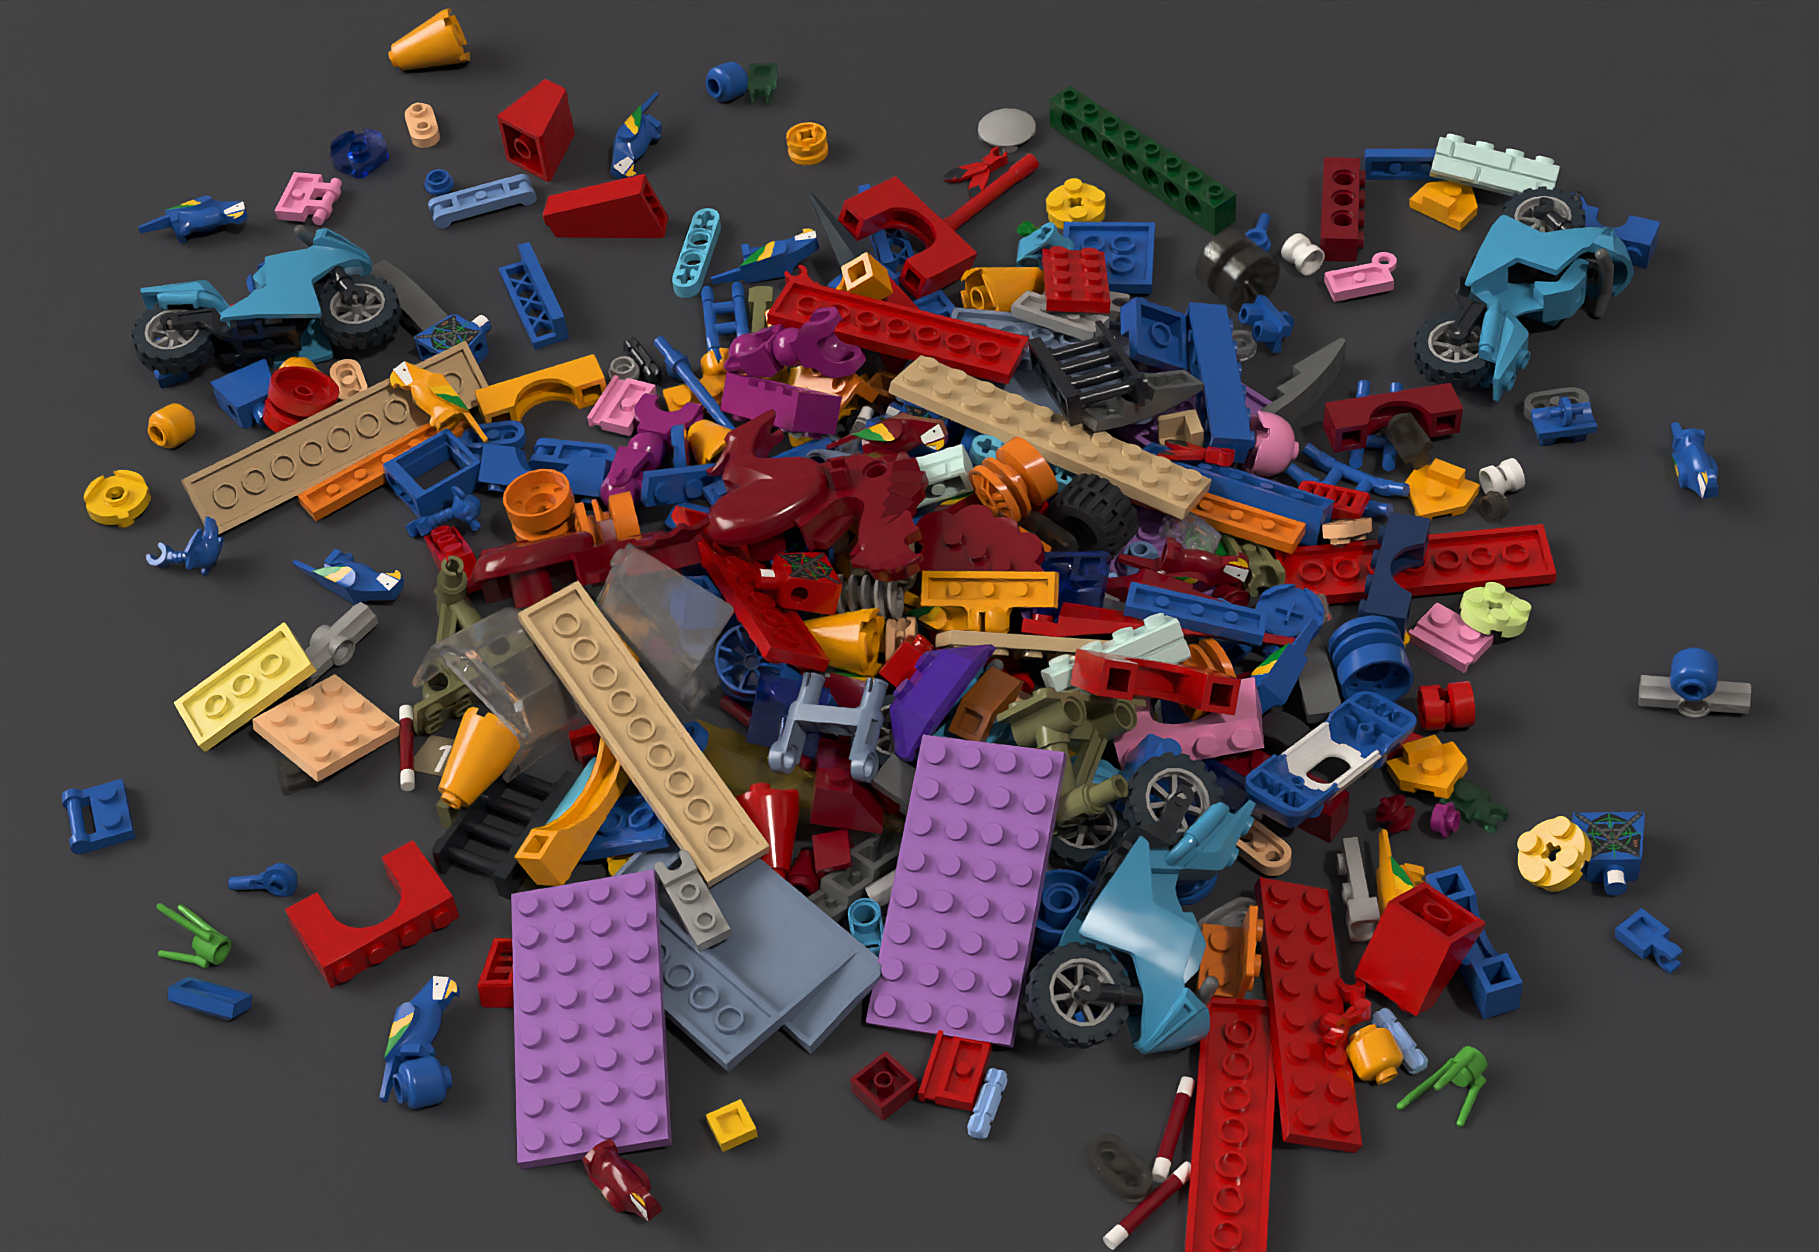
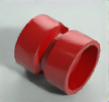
M1469 681L1448 683L1445 689H1442L1439 684L1418 686L1417 707L1423 731L1442 730L1446 724H1450L1453 728L1474 726L1475 702Z

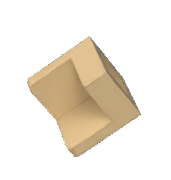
M1196 410L1159 416L1157 418V439L1159 444L1166 446L1165 440L1173 439L1204 447V431Z

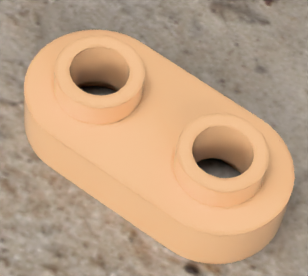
M424 103L412 104L405 111V119L412 143L419 148L431 147L440 140V133L433 109L430 105Z
M343 359L334 363L330 368V376L339 386V402L368 388L360 364L357 361Z
M1372 518L1341 519L1322 524L1323 538L1330 539V544L1351 543V540L1366 539V533L1372 532Z
M1254 819L1246 836H1240L1235 846L1239 849L1238 855L1265 875L1278 876L1285 873L1291 866L1292 852L1290 846ZM1248 839L1250 842H1243L1242 840Z

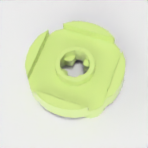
M1487 582L1485 587H1476L1464 592L1459 609H1462L1460 614L1462 620L1474 630L1490 635L1491 630L1503 631L1501 637L1507 638L1518 636L1525 631L1531 611L1530 603L1506 592L1505 587L1496 582Z

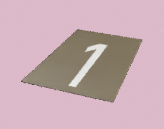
M431 735L414 756V771L442 776L455 739Z

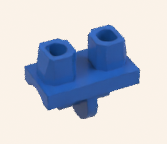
M1257 295L1254 304L1244 303L1238 315V320L1242 325L1252 327L1253 339L1256 342L1265 343L1271 352L1274 353L1281 352L1282 338L1290 336L1294 326L1293 317L1288 312H1279L1270 300L1263 295Z
M1568 397L1559 398L1558 406L1531 409L1530 416L1541 446L1553 445L1557 438L1567 436L1574 442L1585 441L1588 434L1597 433L1598 426L1593 418L1590 402L1571 404Z

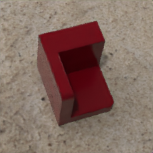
M848 829L812 836L815 870L820 882L821 878L830 872L852 866L851 849L855 846Z

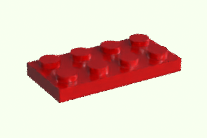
M1061 246L1042 250L1046 311L1110 314L1111 300L1104 252L1098 251L1095 248H1083L1081 251L1068 250Z

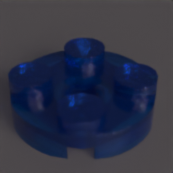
M363 129L364 133L357 134L354 133V130H350L337 136L330 145V156L334 168L342 173L352 174L356 179H361L368 176L370 171L377 169L384 162L388 161L389 153L385 138L376 130Z

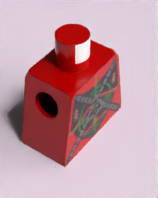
M824 552L778 553L774 556L771 569H757L755 574L756 589L772 590L779 606L787 609L835 615L843 585Z

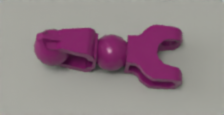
M827 307L816 309L811 315L809 322H805L800 329L794 327L784 329L782 324L763 328L755 333L738 336L733 339L729 347V358L723 367L728 373L771 377L785 366L797 368L803 365L804 368L812 367L828 377L838 378L855 373L866 361V358L859 346L847 345L838 339L834 330L843 319L837 308Z
M648 393L642 395L634 407L635 417L638 421L636 424L637 435L631 438L627 447H618L610 472L601 485L600 497L606 508L609 509L608 498L610 495L628 491L631 493L634 507H638L642 503L640 500L643 472L658 469L665 462L666 456L669 457L673 452L674 447L671 445V427L673 425L685 424L686 432L688 433L690 427L695 422L704 420L702 404L687 402L679 410L666 412L662 411L659 407L658 395Z

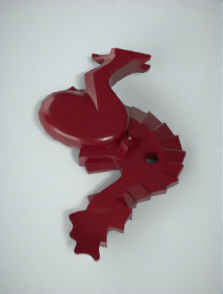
M770 409L727 433L724 438L726 447L716 465L706 470L708 476L722 474L727 491L726 495L720 497L713 504L707 515L710 521V525L706 527L707 532L716 544L724 546L747 545L751 558L758 561H768L774 559V556L778 553H784L788 548V540L784 531L797 526L801 530L807 550L812 552L815 549L828 550L854 523H860L859 541L849 554L852 567L867 569L876 580L885 582L902 580L921 571L918 563L924 560L923 554H915L908 547L910 544L923 538L920 528L913 523L912 518L917 513L916 508L926 498L925 490L929 483L926 471L920 470L916 457L910 458L906 451L897 453L878 449L875 452H854L850 456L826 459L825 463L820 464L813 459L804 457L767 458L770 450L784 438L781 429L771 434V428L776 418L774 409Z
M709 517L704 518L694 526L679 523L670 532L654 531L619 539L616 536L613 520L606 519L597 521L601 543L595 544L591 533L577 531L534 541L526 539L485 549L479 554V559L476 561L472 574L467 581V588L482 585L486 604L513 598L515 609L532 606L553 595L551 578H556L561 585L579 581L582 586L591 584L593 588L618 582L617 577L625 574L628 577L660 572L662 579L682 575L681 567L702 562L698 542L701 541L700 532L710 525Z

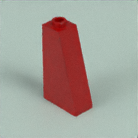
M645 174L548 196L546 207L543 210V220L546 226L551 228L555 237L663 238L665 237L669 219Z

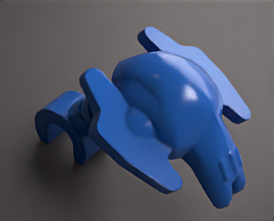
M454 485L450 487L454 495L452 508H446L441 510L440 513L437 512L428 517L417 518L408 523L405 528L410 538L419 533L421 536H424L438 524L441 525L443 522H448L456 517L466 522L471 531H477L481 529L480 523L477 522V518L481 514V501L475 495H465L461 489Z
M206 516L204 534L203 529H197L184 551H173L171 546L160 542L158 547L162 551L161 557L158 559L157 556L148 553L146 559L149 564L158 568H166L171 563H186V569L191 570L193 567L195 569L202 568L201 574L207 575L211 567L217 563L224 537H218L219 530L216 520Z

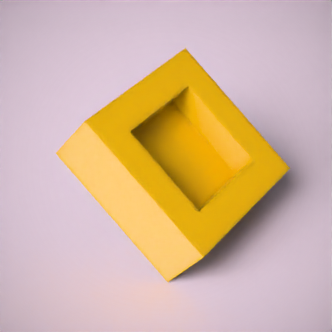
M741 1099L706 1114L707 1122L722 1152L758 1137L757 1129Z

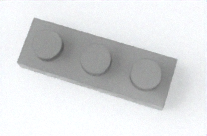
M1029 290L1011 305V316L1025 320L1028 323L1052 329L1055 332L1070 335L1082 341L1097 337L1096 321L1101 320L1105 327L1109 328L1110 317L1099 313L1046 311L1045 296Z

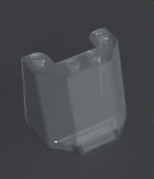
M628 543L625 549L620 548L611 560L610 566L612 569L608 574L604 588L597 598V607L616 634L687 714L692 715L698 709L703 696L709 699L720 685L715 666V651L720 639L728 631L723 630V628L734 613V608L649 554L636 549L634 545Z
M506 607L432 645L412 681V684L418 688L449 666L518 738L520 748L502 777L506 782L512 780L569 738V731L581 729V726L590 722L519 622L518 613L525 609H515L513 607Z

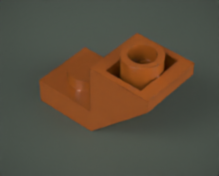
M990 667L962 697L948 731L966 740L986 742L996 720V715L1008 710V705L1016 701L1024 682L995 667Z

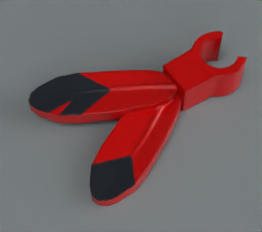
M999 146L994 147L982 159V162L960 166L947 172L944 175V181L956 183L972 178L968 187V194L970 199H972L986 188L990 174L1008 163V152H1004L1000 156Z
M1168 439L1165 440V445L1174 450H1164L1157 453V456H1162L1169 460L1205 459L1206 463L1231 466L1234 462L1235 450L1210 446L1206 449L1185 441Z

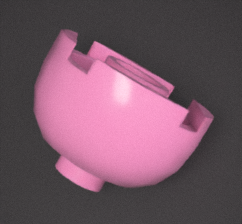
M1259 410L1257 411L1258 415L1251 417L1249 424L1250 430L1255 432V445L1253 450L1248 451L1245 463H1241V467L1244 472L1267 478L1280 474L1287 468L1290 461H1295L1299 451V443L1295 441L1294 431L1285 419L1279 415Z

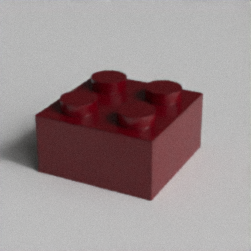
M887 1051L883 1052L850 1078L852 1093L882 1121L886 1120L915 1097L919 1091L917 1079Z

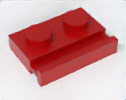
M938 1030L918 1091L919 1101L925 1102L928 1099L935 1101L937 1105L973 1112L992 1052V1043L960 1038L955 1035L954 1037L944 1036V1031Z

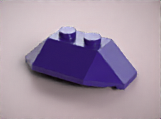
M992 644L932 650L931 652L926 651L917 660L914 666L917 669L910 680L905 679L896 688L893 694L896 698L889 706L894 753L897 757L905 762L915 759L920 751L922 736H931L997 648Z

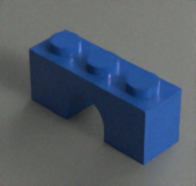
M1582 204V210L1585 209V227L1604 228L1605 226L1598 222L1599 208ZM1630 215L1623 226L1613 228L1625 244L1633 266L1647 269L1657 246L1660 222Z

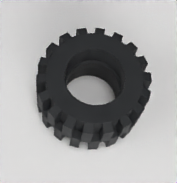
M1082 473L1079 476H1075L1048 505V523L1053 529L1052 532L1055 537L1061 541L1060 543L1074 555L1081 553L1094 555L1100 564H1107L1113 560L1139 530L1137 526L1139 518L1136 516L1137 511L1135 507L1130 503L1131 500L1121 492L1119 487L1114 486L1109 480L1104 477L1100 478L1096 474L1091 473L1088 475L1087 473Z

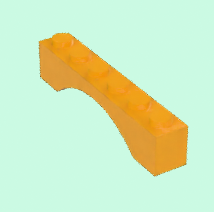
M600 738L598 754L591 776L582 793L573 805L559 818L544 826L532 829L514 857L537 885L561 886L565 884L630 780V777L602 738Z

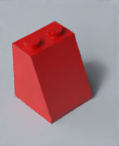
M544 79L498 114L497 119L507 161L549 182L558 169L575 132L566 89Z
M1423 882L1388 901L1354 974L1365 981L1370 989L1381 992L1393 1000L1402 1011L1418 1016L1434 1006L1484 929L1486 922L1426 882Z

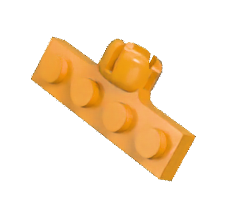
M719 348L722 358L719 360L720 363H717L713 350L704 354L700 360L703 378L699 381L720 407L726 374L728 373L723 367L729 358L728 348ZM785 366L771 377L759 378L788 384L789 373ZM686 384L663 390V397L668 412L681 409L687 402L702 404ZM703 406V408H704V414H705V413H709V412L706 410V408Z
M922 571L921 606L966 608L968 612V631L1007 634L1009 631L1010 613L1013 609L1058 608L1059 573Z

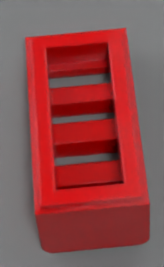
M1301 481L1298 487L1300 490L1334 500L1331 519H1360L1370 500V495L1367 492L1315 481Z
M512 938L493 939L477 985L481 1005L485 1008H514L513 956H500V954H513Z

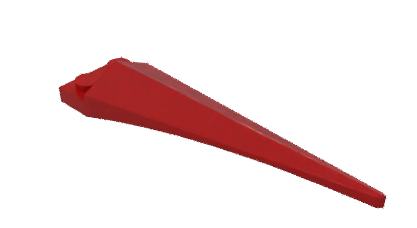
M1063 602L1058 623H1054L1053 616L1032 613L1031 619L1023 618L1021 633L1023 635L1079 639L1113 637L1112 634L1122 628L1132 627L1135 630L1145 624L1143 619L1123 615L1124 611ZM1181 628L1186 637L1228 639ZM1264 633L1262 643L1285 646L1288 643L1292 644L1296 638Z

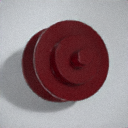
M1242 582L1221 584L1212 594L1214 598H1223L1231 604L1244 607L1250 601V595L1247 591L1243 590Z
M1399 794L1388 798L1382 797L1379 801L1380 805L1375 814V819L1380 823L1386 822L1385 830L1390 834L1403 830L1409 831L1411 829L1410 824L1416 813L1415 808L1410 805L1405 806L1406 798L1403 795Z

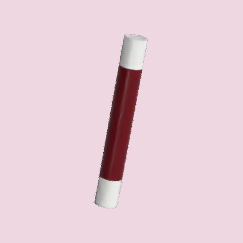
M403 705L399 708L401 789L411 791L415 788L413 708L410 705Z
M1184 1076L1180 1080L1151 1174L1152 1180L1162 1183L1167 1179L1196 1084L1193 1078Z
M1185 1161L1103 1237L1105 1244L1114 1250L1190 1179L1191 1164Z

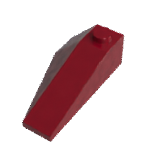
M818 737L810 823L881 834L884 807L871 783L856 782L852 778V760H849L851 742Z

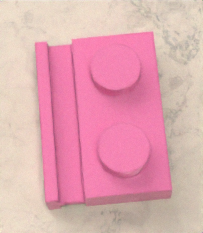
M614 375L587 416L589 426L599 425L602 430L630 436L638 422L635 417L634 407L644 393L657 394L655 385L629 378L624 381L620 380L619 376Z
M1436 603L1417 622V626L1413 630L1410 629L1408 631L1410 643L1463 673L1494 642L1493 633L1487 635L1474 630L1462 620L1459 614L1439 603Z

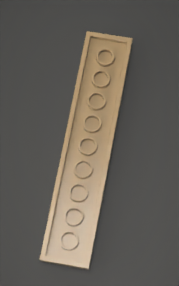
M466 341L414 365L432 373L443 374L468 409L478 405L474 390L488 386ZM390 378L182 479L181 482L204 526L206 516L214 518L218 526L219 535L297 496L430 422L431 415L417 405L411 391L404 390L398 386L393 389Z
M920 355L890 382L889 393L982 434L994 436L1004 443L1013 437H1021L1034 446L1047 462L1077 475L1082 473L1090 475L1092 473L1100 478L1104 477L1114 486L1119 487L1124 495L1181 520L1190 513L1210 489L1212 479L1201 475L1196 470L1186 469L1172 463L1165 457L1156 456L1144 451L1135 444H1128L1116 439L1107 432H1094L1082 423L1070 426L1064 416L1053 412L1052 409L1027 401L1018 394H1011L999 389L990 382L971 377L962 370L953 369L938 363L934 358Z
M579 581L518 613V620L673 840L681 850L688 851L707 888L769 853L770 845Z

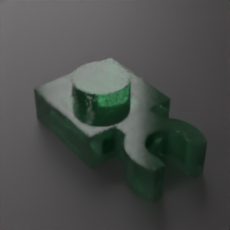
M778 62L749 63L748 90L752 103H755L756 98L760 95L766 96L767 103L771 102V90L777 89Z
M1465 777L1456 781L1453 786L1454 791L1448 799L1440 798V804L1454 803L1455 810L1460 811V819L1470 824L1476 818L1481 821V826L1490 833L1497 831L1498 824L1491 817H1498L1503 821L1508 819L1509 810L1506 806L1500 803H1490L1491 793Z

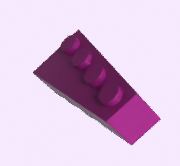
M727 373L720 410L733 414L732 419L748 422L770 409H774L776 418L772 428L777 426L779 427L778 430L781 429L783 432L797 434L799 431L803 432L802 436L821 439L822 434L835 435L842 396L759 377Z

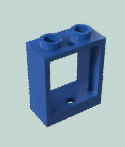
M448 428L382 464L389 488L418 518L434 515V513L440 512L452 505L454 495L450 487L454 485L461 489L465 495L471 494L486 485L478 482L481 456L477 453L473 454L461 436L456 437ZM450 458L461 468L458 472L426 490H423L413 480Z

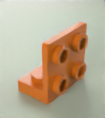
M812 367L805 368L793 384L802 388L842 396L839 415L852 398L858 401L860 397H863L872 403L879 394L877 390L856 373L844 377L831 378Z
M1249 906L1240 928L1207 923L1202 924L1200 930L1206 941V948L1198 969L1196 993L1204 980L1209 976H1214L1219 981L1218 989L1213 997L1243 999L1247 991L1252 992L1254 977H1259L1261 968V954H1255L1256 942L1261 941L1263 933V919H1257L1258 906Z

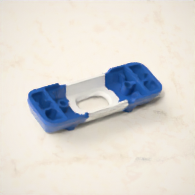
M1369 691L1358 692L1331 711L1326 721L1279 756L1274 754L1251 771L1245 780L1248 798L1256 803L1254 806L1256 810L1289 828L1298 826L1308 817H1318L1324 809V805L1368 770L1378 769L1383 766L1387 756L1402 745L1414 731L1416 717L1407 709L1377 693ZM1327 757L1341 758L1350 765L1349 770L1329 784L1317 783L1306 775L1309 770Z

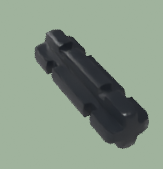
M635 337L625 340L623 342L624 352L638 364L640 373L644 375L645 380L650 384H654L656 381L660 382L663 378L661 375L662 370L639 340Z

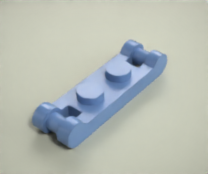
M519 174L434 197L429 201L428 207L433 215L435 226L439 229H445L453 221L471 218L519 203L525 206L532 205L537 200V196L532 188L529 176Z

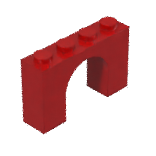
M896 176L845 200L838 221L857 242L880 230L890 228L907 231L922 241L926 250L906 259L899 277V282L917 299L934 293L961 279L965 271L973 266L977 252Z
M1076 649L1070 684L1098 696L1133 701L1134 695L1147 696L1185 704L1201 711L1235 716L1241 679L1210 668Z
M413 840L381 857L389 880L401 896L397 909L383 922L365 928L346 926L334 918L317 892L285 909L293 932L330 988L349 981L356 974L374 964L383 962L392 954L407 946L414 945L421 938L448 926L452 921L459 918L452 894Z

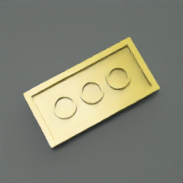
M284 622L175 701L174 704L198 746L204 752H207L317 670L292 630Z

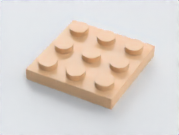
M336 674L252 719L253 730L317 782L400 736V725Z

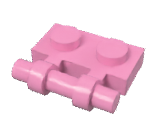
M294 172L275 209L277 219L305 222L308 214H313L312 221L316 225H322L333 211V202L338 201L341 195L342 181L338 178H333L330 183H324L320 174ZM317 197H323L322 200H316Z

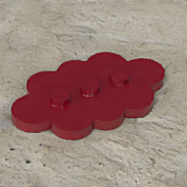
M980 504L970 505L961 509L954 516L944 511H934L923 516L916 524L920 528L923 537L917 541L919 547L922 548L920 553L924 557V560L918 563L921 576L922 571L1044 572L1040 565L1044 561L1045 550L1040 538L1029 532H1021L1017 522L1012 518H995L992 511L986 506Z

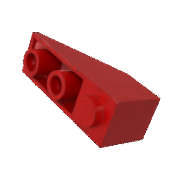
M445 525L433 529L431 534L425 536L424 539L439 572L442 570L441 563L444 558H446L448 563V556H457L463 561V571L466 573L468 581L476 563L474 552L455 526L449 527ZM482 585L467 588V594L482 589Z

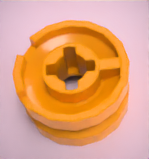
M812 122L800 123L790 128L786 133L788 156L796 164H817L828 155L827 133L820 124Z

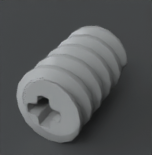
M837 574L843 586L835 614L866 608H879L880 611L877 613L879 617L884 616V619L892 616L895 620L901 618L904 610L903 589L897 586V581L888 582V585L884 586V581L875 580L874 585H871L869 575H864L860 585L856 575L852 574L849 577L848 584H845L843 574Z

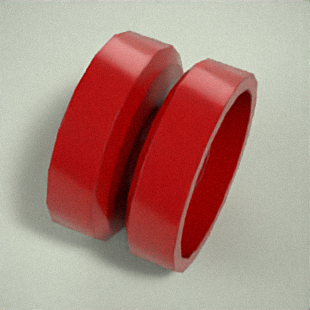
M289 366L275 370L269 382L268 397L265 400L262 413L263 421L269 429L278 433L337 404L340 394L339 386L323 372L311 368Z

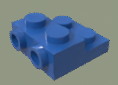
M1138 297L1131 299L1120 307L1121 336L1129 338L1130 359L1166 371H1188L1186 314Z

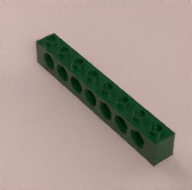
M1071 86L1049 99L1051 128L1212 235H1217L1236 222V193Z

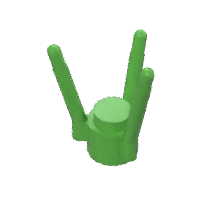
M162 903L157 904L156 908L196 935L192 942V949L195 950L197 955L160 950L158 951L159 957L197 964L204 969L208 968L210 962L219 965L226 959L231 949L229 937L216 931L183 904L178 905V910L188 919Z
M1463 1047L1454 1058H1450L1441 1069L1397 1103V1109H1404L1433 1085L1437 1091L1441 1090L1450 1081L1460 1087L1470 1085L1471 1088L1456 1123L1458 1127H1463L1479 1090L1486 1083V1079L1482 1075L1488 1066L1486 1058L1473 1047Z

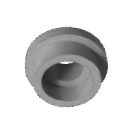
M622 356L611 362L608 374L610 380L614 375L619 376V379L624 381L627 378L636 380L640 375L638 364L632 358Z

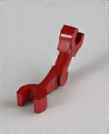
M1355 976L1354 985L1345 984L1342 978L1336 979V987L1343 1002L1351 1004L1352 1007H1349L1341 1016L1331 1012L1324 1017L1323 1024L1332 1028L1329 1033L1323 1036V1041L1335 1046L1341 1045L1346 1039L1351 1026L1371 1018V1002L1365 999V981L1358 976Z

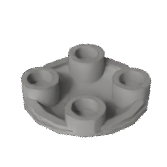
M1003 108L992 111L985 115L978 125L979 140L990 145L999 146L1003 152L1008 153L1015 152L1018 149V145L1028 141L1036 134V123L1033 117L1025 111Z

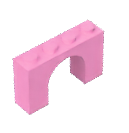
M1255 677L1241 679L1235 716L1211 712L1207 716L1192 722L1163 724L1155 720L1150 697L1141 698L1146 701L1147 707L1136 712V727L1114 738L1121 771H1124L1128 754L1148 734H1154L1163 739L1172 738L1176 740L1181 746V753L1190 755L1189 759L1194 761L1264 748L1262 708Z

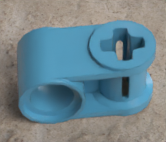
M1052 222L1046 223L1040 229L1019 241L1016 267H1038L1043 272V249L1061 246L1068 250H1073L1074 242L1069 238H1064L1057 231L1055 224Z
M869 898L856 900L848 909L851 935L879 957L884 932L880 906Z

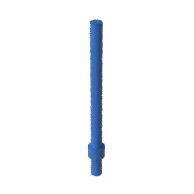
M664 336L657 337L654 340V345L665 357L664 362L673 373L677 372L719 425L731 430L736 429V425L724 411L720 410L719 404L686 365L687 360L679 350H674Z

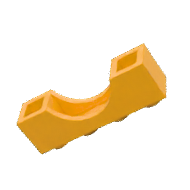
M868 252L841 267L843 276L836 289L882 300L893 293L887 269ZM769 310L765 311L766 320Z
M592 354L474 390L484 424L509 420L521 423L522 417L529 409L547 401H565L573 404L578 409L595 405L606 389V382L597 359Z

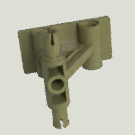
M448 556V563L446 558L443 559L441 563L442 570L437 576V587L434 589V593L437 596L436 611L439 616L433 667L424 673L422 701L413 707L414 732L417 736L425 732L427 734L436 732L444 725L446 720L455 715L456 717H462L468 708L474 707L475 704L484 699L490 701L503 692V688L512 683H523L531 677L534 671V648H536L534 641L530 640L516 648L508 636L502 633L491 632L467 596V576L463 571V561L457 556ZM457 627L458 629L461 628L471 643V650L474 656L451 668Z
M1046 687L1034 691L1033 697L1027 700L1009 704L1008 710L996 715L998 723L1011 724L1014 739L1020 747H1038V749L1065 752L1067 755L1053 836L1070 826L1078 825L1092 816L1103 813L1107 804L1128 795L1129 785L1122 775H1113L1099 784L1092 783L1107 742L1136 727V712L1147 707L1145 700L1133 699L1131 701L1098 696L1093 693L1081 694L1080 690L1056 692L1054 688ZM1069 749L1077 754L1073 767Z

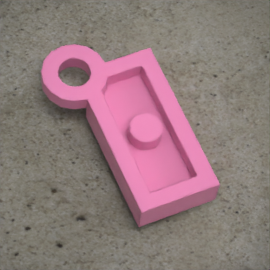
M1380 252L1373 256L1372 263L1325 272L1324 282L1333 302L1394 290V279L1390 272L1395 270L1397 259L1391 253ZM1387 261L1389 264H1381L1379 262Z

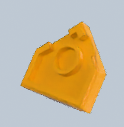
M1452 181L1426 183L1409 199L1410 208L1459 231L1477 215L1478 206L1472 186Z
M1437 458L1434 459L1431 465L1419 462L1405 481L1410 487L1407 497L1413 504L1415 515L1430 518L1431 521L1433 517L1450 514V516L1464 514L1478 495L1480 484L1465 479L1466 469Z
M1436 735L1402 744L1403 756L1386 761L1387 771L1400 790L1413 793L1417 789L1434 792L1435 797L1445 799L1450 797L1454 791V784L1458 779L1463 778L1468 770L1467 759L1453 741L1442 744Z

